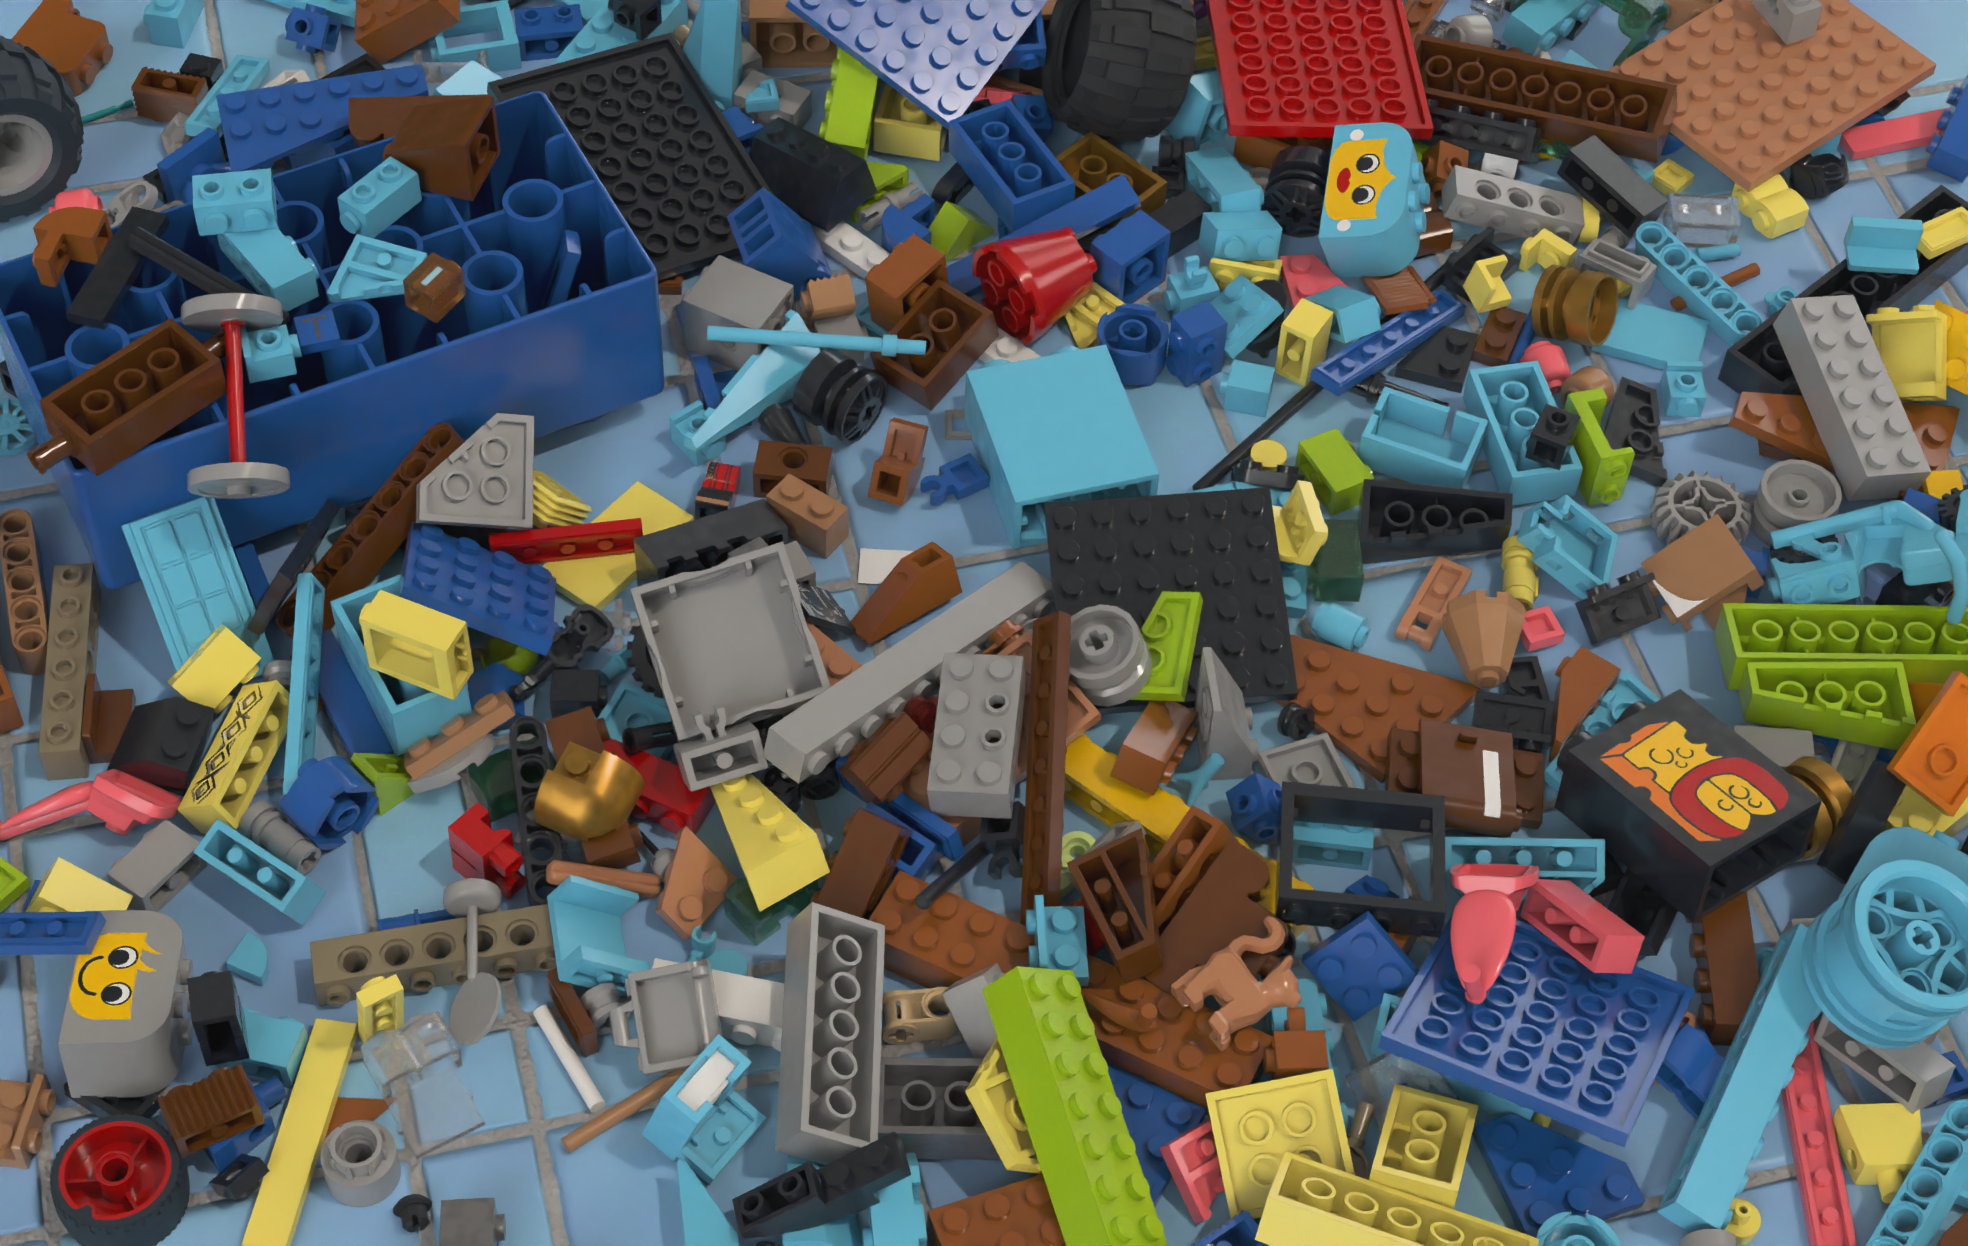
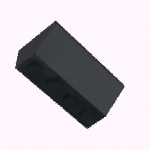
M780 117L767 124L753 138L749 156L774 196L797 213L801 219L826 232L831 231L877 192L865 159Z

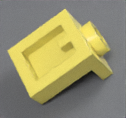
M1544 228L1535 237H1528L1522 244L1519 251L1520 255H1522L1519 269L1526 272L1535 263H1538L1545 269L1551 265L1573 268L1578 249Z

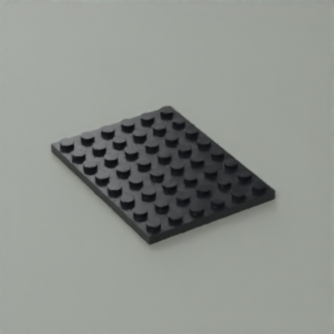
M671 32L488 82L487 93L489 96L494 97L495 104L533 91H541L548 97L655 265L658 281L711 265L718 255L728 259L741 255L727 216L761 188L764 187L770 193L772 191Z

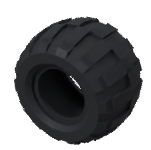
M1057 0L1046 33L1047 50L1045 66H1042L1043 95L1050 114L1054 116L1055 120L1066 123L1067 128L1083 135L1092 131L1102 139L1114 142L1139 141L1145 139V137L1153 138L1165 130L1176 117L1186 96L1192 76L1196 53L1197 29L1191 1Z

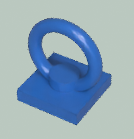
M209 127L157 164L168 204L176 200L184 204L193 201L192 176L231 172L229 161H226L219 134Z

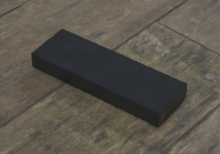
M1872 762L1816 864L1842 884L1846 885L1865 849L1880 834L1906 787L1905 783L1886 769L1887 766L1884 763Z

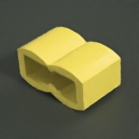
M1779 173L1750 192L1734 183L1731 194L1733 206L1745 216L1751 218L1754 228L1765 237L1773 239L1804 227L1809 207L1799 193L1788 188V185Z

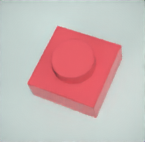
M1549 605L1525 611V621L1520 639L1528 652L1563 643L1565 633Z

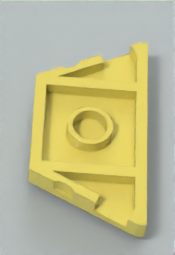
M996 1036L965 1093L1006 1170L1042 1174L1001 1046Z

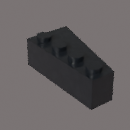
M1364 479L1358 509L1355 565L1502 549L1503 541L1508 538L1512 525L1513 493Z

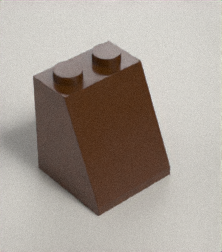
M485 95L414 106L408 117L400 122L397 135L392 143L386 145L383 152V161L391 156L416 171L421 190L473 202L501 153L494 97Z

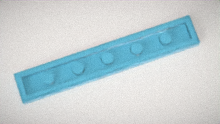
M300 573L297 578L283 795L288 793L293 783L299 777L297 773L300 766L305 761L314 758L325 588L312 573Z

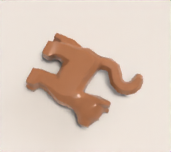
M1267 916L1263 920L1269 932L1266 938L1250 935L1237 937L1231 940L1224 949L1213 953L1206 964L1189 970L1171 985V994L1183 1008L1191 1005L1193 1011L1196 1012L1204 1006V999L1209 995H1213L1222 1006L1209 1020V1024L1213 1028L1209 1038L1220 1051L1225 1050L1229 1046L1230 1034L1257 1023L1273 1008H1296L1302 1001L1298 979L1291 970L1294 961L1291 955L1285 957L1275 966L1262 982L1256 980L1241 959L1242 953L1246 950L1264 954L1276 951L1283 944L1285 931L1283 925L1274 917Z

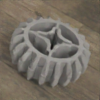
M1693 470L1687 477L1678 473L1674 480L1667 478L1666 482L1655 494L1650 509L1652 528L1657 530V539L1666 540L1668 546L1718 513L1740 545L1747 539L1752 523V514H1750L1751 503L1745 501V492L1735 491V483L1725 484L1722 476L1717 479L1711 478L1708 471L1703 476H1698Z

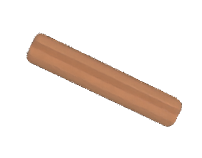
M553 860L546 867V881L553 885H560L568 876L573 875L602 884L617 886L618 888L638 893L639 897L655 898L656 895L660 894L662 888L661 878L656 874Z

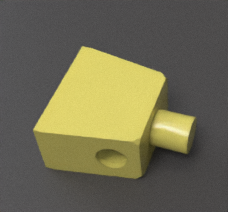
M1901 1103L1839 1105L1833 1116L1838 1149L1852 1181L1857 1185L1878 1184L1882 1201L1891 1204L1923 1149L1920 1109L1912 1114Z

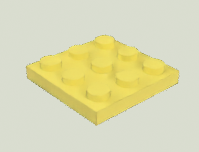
M1333 1069L1205 1093L1230 1219L1238 1215L1242 1210L1248 1211L1253 1219L1262 1217L1268 1194L1285 1151L1355 1175Z

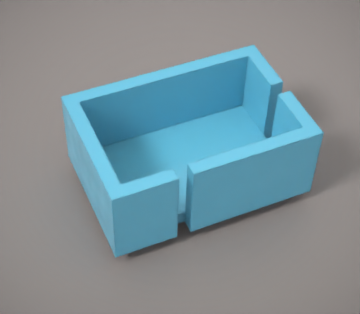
M1384 387L1374 408V413L1371 415L1361 436L1358 457L1371 470L1412 484L1465 489L1481 452L1488 420L1457 410L1450 439L1444 437L1450 411L1449 407Z

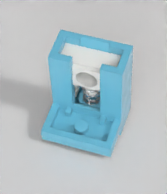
M718 1034L663 1095L641 1134L673 1162L677 1157L681 1161L685 1160L689 1167L710 1185L766 1120L762 1113L734 1090L752 1062Z

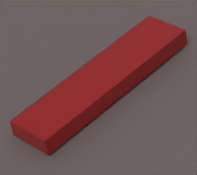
M641 518L494 533L489 534L490 550L493 553L496 551L506 552L518 562L534 564L635 553L634 538L643 536Z

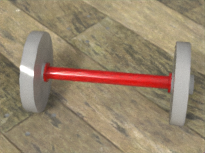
M249 293L210 294L185 301L181 306V322L185 327L208 333H218L222 328L225 329L230 463L205 465L190 470L187 473V490L191 494L202 497L227 499L257 498L287 491L290 488V472L286 467L276 464L246 462L241 328L246 327V331L250 332L279 326L283 322V305L279 300L269 296Z

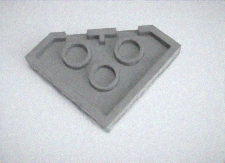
M496 413L417 484L416 523L530 530L533 528L534 416Z

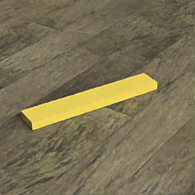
M315 1019L267 1165L269 1172L263 1178L242 1246H291L358 1036L357 1023Z

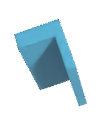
M1852 216L1843 240L1848 269L1850 271L1916 275L1919 270L1916 249L1923 233L1922 220Z

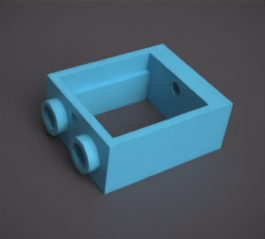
M508 0L460 7V23L427 40L428 46H435L430 48L434 68L440 67L443 80H448L471 60L491 72L522 68L519 41ZM494 30L499 31L501 39L499 41L446 48L444 38Z

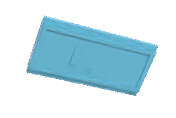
M201 496L121 525L175 670L177 671L212 632L222 624L261 657L260 661L256 664L259 670L253 678L263 675L264 666L275 660L264 632L257 635L247 629L256 613V609L215 499Z

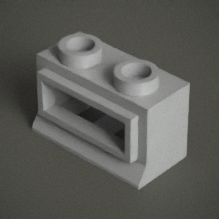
M1597 238L1581 254H1578L1575 269L1580 270L1581 273L1588 270L1591 266L1602 273L1613 275L1615 280L1620 279L1633 285L1627 305L1631 309H1634L1651 289L1657 265L1650 262L1645 256H1637L1619 248L1613 242H1606Z

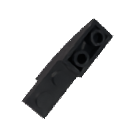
M892 1132L819 1169H816L808 1161L732 1199L739 1234L744 1239L801 1231L842 1219L880 1203L877 1191L911 1175L902 1139L895 1132Z

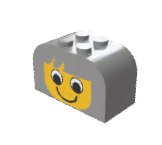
M151 910L100 911L106 919V923L92 954H76L58 1040V1047L71 1098H81V1096H97L98 1098H104V1096L141 1097L150 1095L163 1089L174 1080L182 1065L185 1045L192 1044L193 1024L192 1020H189L191 1010L187 978L193 977V962L191 959H187L181 928L170 916Z

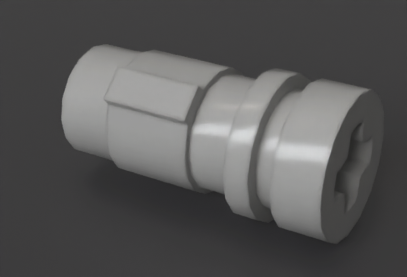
M257 801L241 817L239 830L242 834L261 848H267L269 853L302 875L310 872L319 862L321 850L295 826L289 824L287 817L268 801Z

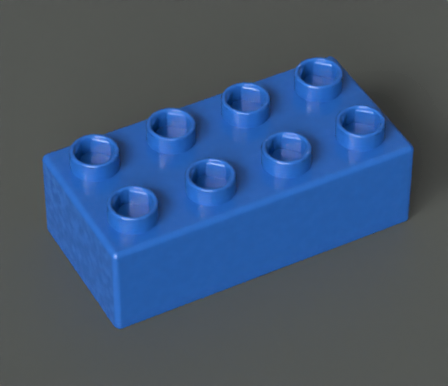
M533 91L495 104L501 153L473 202L421 190L422 200L374 238L427 253L430 262L414 293L337 303L330 302L327 296V291L356 236V233L348 232L340 222L337 197L383 162L384 149L388 143H392L395 136L272 176L276 193L277 224L279 230L284 236L289 235L293 238L299 253L305 259L310 258L319 272V279L316 280L319 296L288 311L290 315V323L287 327L288 334H297L294 317L332 310L340 336L341 347L303 355L301 351L302 357L294 358L297 374L254 383L249 381L242 351L246 462L276 464L286 467L290 472V488L276 495L257 498H214L232 547L299 523L312 522L327 499L340 505L339 508L341 509L373 497L425 433L438 423L450 424L466 441L496 413L534 416V439L575 424L594 422L611 411L658 395L663 391L665 380L656 267L552 103L543 92ZM193 201L160 212L168 214L170 223L161 237L162 240L255 294L260 295L222 252L217 234L199 236L193 210ZM120 225L111 228L112 236L115 235ZM564 231L578 232L582 256L566 302L538 311ZM33 253L0 263V345L16 396L39 446L53 437L48 432L39 401L170 318L176 321L200 343L216 334L187 328L181 322L182 304L192 298L210 295V293L149 258L105 330L69 322L66 314L96 264L70 260L56 287L41 285L37 268L33 266ZM436 267L443 269L426 286L421 283ZM225 356V357H223V358L220 359V360H221V364H222V368H223V373H224V377H225V381H226V386H227L226 356ZM227 393L98 477L76 457L71 455L50 468L100 580L106 588L118 589L141 580L121 525L201 497L191 494L187 490V473L192 469L205 465L230 463Z

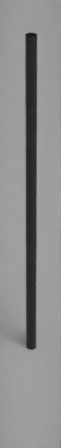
M1444 264L1424 281L1431 292L1436 290L1444 281L1446 272ZM1400 313L1385 315L1380 320V324L1383 325ZM1310 381L1192 486L1193 491L1215 486L1232 471V466H1237L1240 460H1244L1250 455L1255 443L1268 439L1324 388L1316 382Z

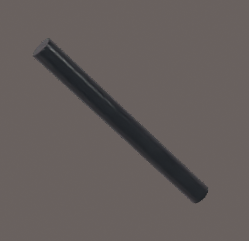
M980 842L916 896V906L922 910L928 909L991 853Z

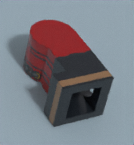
M710 462L706 479L703 481L701 490H698L695 499V520L706 517L707 515L704 513L706 509L725 511L734 508L740 484V466Z

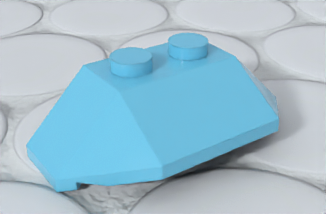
M1445 837L1446 882L1462 898L1461 890L1450 884V869L1456 864L1539 866V879L1571 881L1589 894L1605 880V839ZM1528 890L1526 894L1523 896L1519 909L1516 912V919H1524L1520 916Z

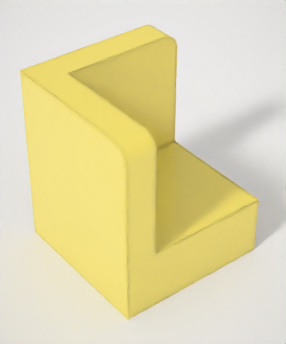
M1505 255L1476 261L1463 284L1478 314L1507 307L1512 300L1508 289L1500 277L1508 262Z

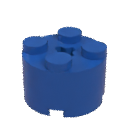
M1123 304L1117 306L1116 311L1109 315L1106 312L1101 316L1097 327L1096 346H1107L1122 384L1148 387L1155 383L1156 378L1165 367L1169 327L1165 320L1162 322L1156 316V311L1152 308L1140 304Z
M332 756L320 761L315 758L305 761L298 769L297 774L299 777L279 803V807L285 815L318 848L330 850L347 843L342 837L353 830L358 835L368 825L378 808L379 798L374 794L376 789L345 758Z

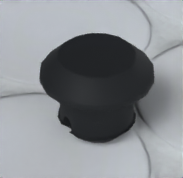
M420 1194L407 1195L401 1198L393 1207V1213L401 1218L404 1230L415 1232V1225H419L421 1231L430 1222L427 1212L432 1207V1201Z

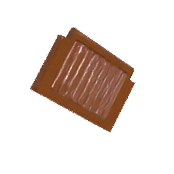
M1407 266L1403 270L1388 276L1359 277L1369 293L1375 296L1380 309L1385 315L1429 308V304L1436 302L1435 296L1412 266Z

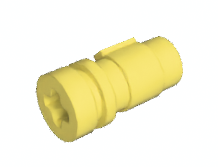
M1518 535L1504 540L1502 544L1501 567L1504 571L1502 592H1508L1524 605V611H1529L1533 609V602L1538 597L1539 577H1536L1535 572L1539 566L1532 561L1534 553L1517 540Z

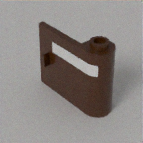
M1420 718L1418 723L1420 782L1416 794L1445 796V829L1498 838H1510L1512 832H1518L1522 821V810L1516 808L1512 733Z

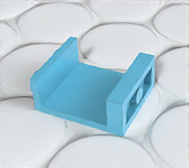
M570 875L547 896L559 981L587 988L603 983H613L620 992V996L628 997L625 985L628 973L650 969L649 962L627 957L620 917L639 901L638 893Z

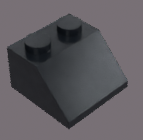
M176 696L135 706L107 771L112 769L120 770L170 793L184 797L211 736L214 708Z

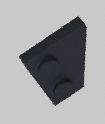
M1443 326L1397 364L1395 377L1461 393L1478 334Z

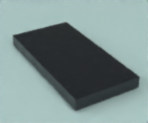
M327 499L277 572L248 625V630L257 635L263 634L297 583L298 574L303 573L313 559L340 510V505Z

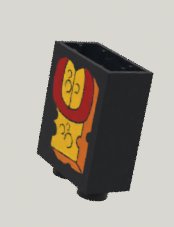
M1681 689L1650 706L1644 701H1637L1631 704L1619 716L1615 725L1595 736L1588 731L1578 733L1566 743L1557 759V767L1563 774L1555 808L1592 839H1605L1606 851L1693 923L1804 857L1822 799Z

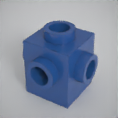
M306 3L305 9L293 7L292 12L286 19L285 29L287 33L285 39L297 42L296 49L315 54L317 48L335 52L342 20L325 15L326 8Z
M1013 95L1010 101L1045 143L1053 131V118L1048 113L1044 95Z
M1255 772L1225 792L1232 813L1231 822L1238 833L1261 843L1277 835L1278 805L1281 793L1280 784Z

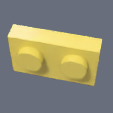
M1211 258L1209 271L1219 289L1222 290L1240 274L1252 283L1264 279L1279 282L1283 260L1229 261Z
M1298 480L1283 507L1272 505L1280 561L1310 566L1320 547L1327 541L1328 527L1324 522L1320 503L1316 498L1312 483Z

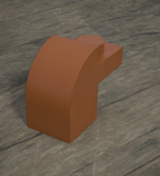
M66 207L48 213L35 224L33 229L38 245L34 249L32 262L33 266L37 268L41 285L56 287L70 260L91 264L98 262L113 238L106 211L85 207Z
M895 417L890 420L883 455L874 462L867 497L903 506L910 500L920 479L925 458L922 456L928 426Z

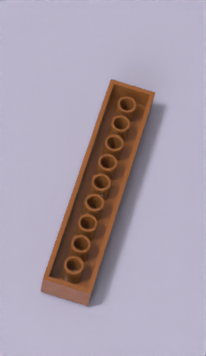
M900 870L869 918L870 921L885 925L884 969L928 989L935 987L948 988L954 982L998 963L1002 973L1005 974L1017 966L1028 967V946L1035 945L1034 935H1027L1026 926L950 892H946L928 909H919L915 904V898L930 884ZM1087 954L1089 981L1088 986H1081V995L1088 1015L1094 1024V1032L1102 1056L1107 1062L1206 1108V1115L1209 1117L1205 1093L1259 1082L1264 1073V1048L1271 1047L1273 1036L1251 1026H1246L1230 1034L1229 1046L1225 1050L1220 1051L1209 1038L1213 1030L1209 1020L1216 1012L1215 1010L1203 1006L1194 1012L1191 1005L1183 1008L1172 994L1163 991L1141 977L1125 984L1116 966ZM1088 991H1091L1105 999L1124 1002L1139 1010L1144 1004L1151 1003L1158 1010L1155 1022L1159 1029L1150 1032H1140L1123 1027L1101 1013L1085 995Z

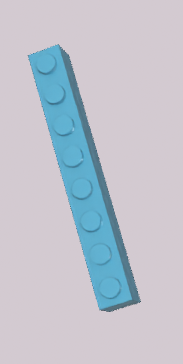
M1801 923L1780 935L1708 1099L1704 1104L1656 1211L1689 1233L1702 1229L1724 1230L1729 1224L1733 1215V1211L1729 1209L1732 1201L1744 1189L1748 1181L1749 1175L1745 1173L1750 1160H1753L1763 1147L1764 1138L1761 1135L1765 1126L1774 1119L1780 1107V1104L1776 1102L1781 1090L1790 1083L1794 1076L1795 1069L1791 1066L1796 1055H1799L1804 1050L1810 1039V1034L1807 1033L1811 1021L1815 1020L1822 1011L1815 1002L1805 980L1802 966V945L1808 927Z

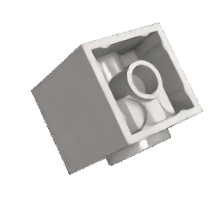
M718 255L710 267L706 266L703 269L699 280L693 288L687 289L682 296L680 306L683 309L684 322L682 332L685 338V349L700 356L707 355L709 360L739 371L752 354L758 355L769 344L707 340L708 326L781 331L785 326V314L790 309L794 310L793 285Z

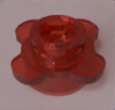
M933 695L929 699L923 696H915L907 702L903 712L919 726L920 730L933 733L938 696Z

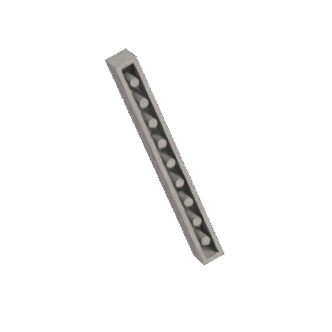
M1020 561L769 727L763 757L798 784L812 774H819L829 762L838 756L843 757L847 755L854 745L864 738L868 739L892 713L905 712L915 703L920 704L924 702L934 690L939 688L944 653L981 654L992 646L987 640L990 634L1007 620L1011 619L1016 625H1023L1028 620L1049 615L1054 605L1051 581L1023 561Z

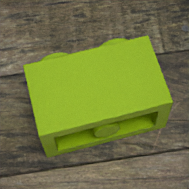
M1337 428L1299 441L1295 466L1299 467L1301 475H1305V480L1312 483L1315 494L1331 516L1359 506L1363 480H1374V475L1368 465H1364L1357 456L1352 443L1349 440H1345Z

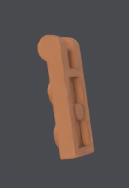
M1438 556L1402 617L1395 637L1405 642L1407 639L1420 643L1419 648L1430 652L1443 628L1442 616L1444 612L1447 613L1446 606L1448 601L1462 595L1471 579L1473 570ZM1416 621L1428 625L1426 630L1416 626Z

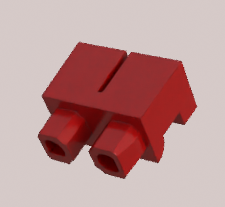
M479 802L448 826L453 869L466 879L478 878L493 882L507 899H510L524 887L525 876L517 871L523 864V855L514 848L512 831L499 829L494 832L491 829L489 811Z

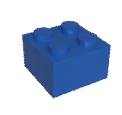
M1141 209L1129 218L1122 219L1117 226L1107 233L1097 236L1091 243L1090 255L1094 258L1097 265V271L1092 274L1093 281L1125 304H1133L1165 281L1171 232Z

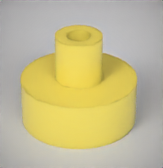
M1734 1198L1729 1208L1733 1211V1215L1724 1230L1735 1235L1737 1245H1744L1755 1238L1761 1226V1216L1758 1209L1752 1203L1744 1199Z

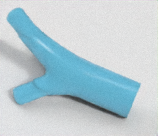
M1212 753L1194 771L1175 774L1174 778L1176 781H1186L1191 784L1186 805L1190 808L1194 805L1202 789L1208 788L1209 780L1225 763L1224 758L1220 754Z

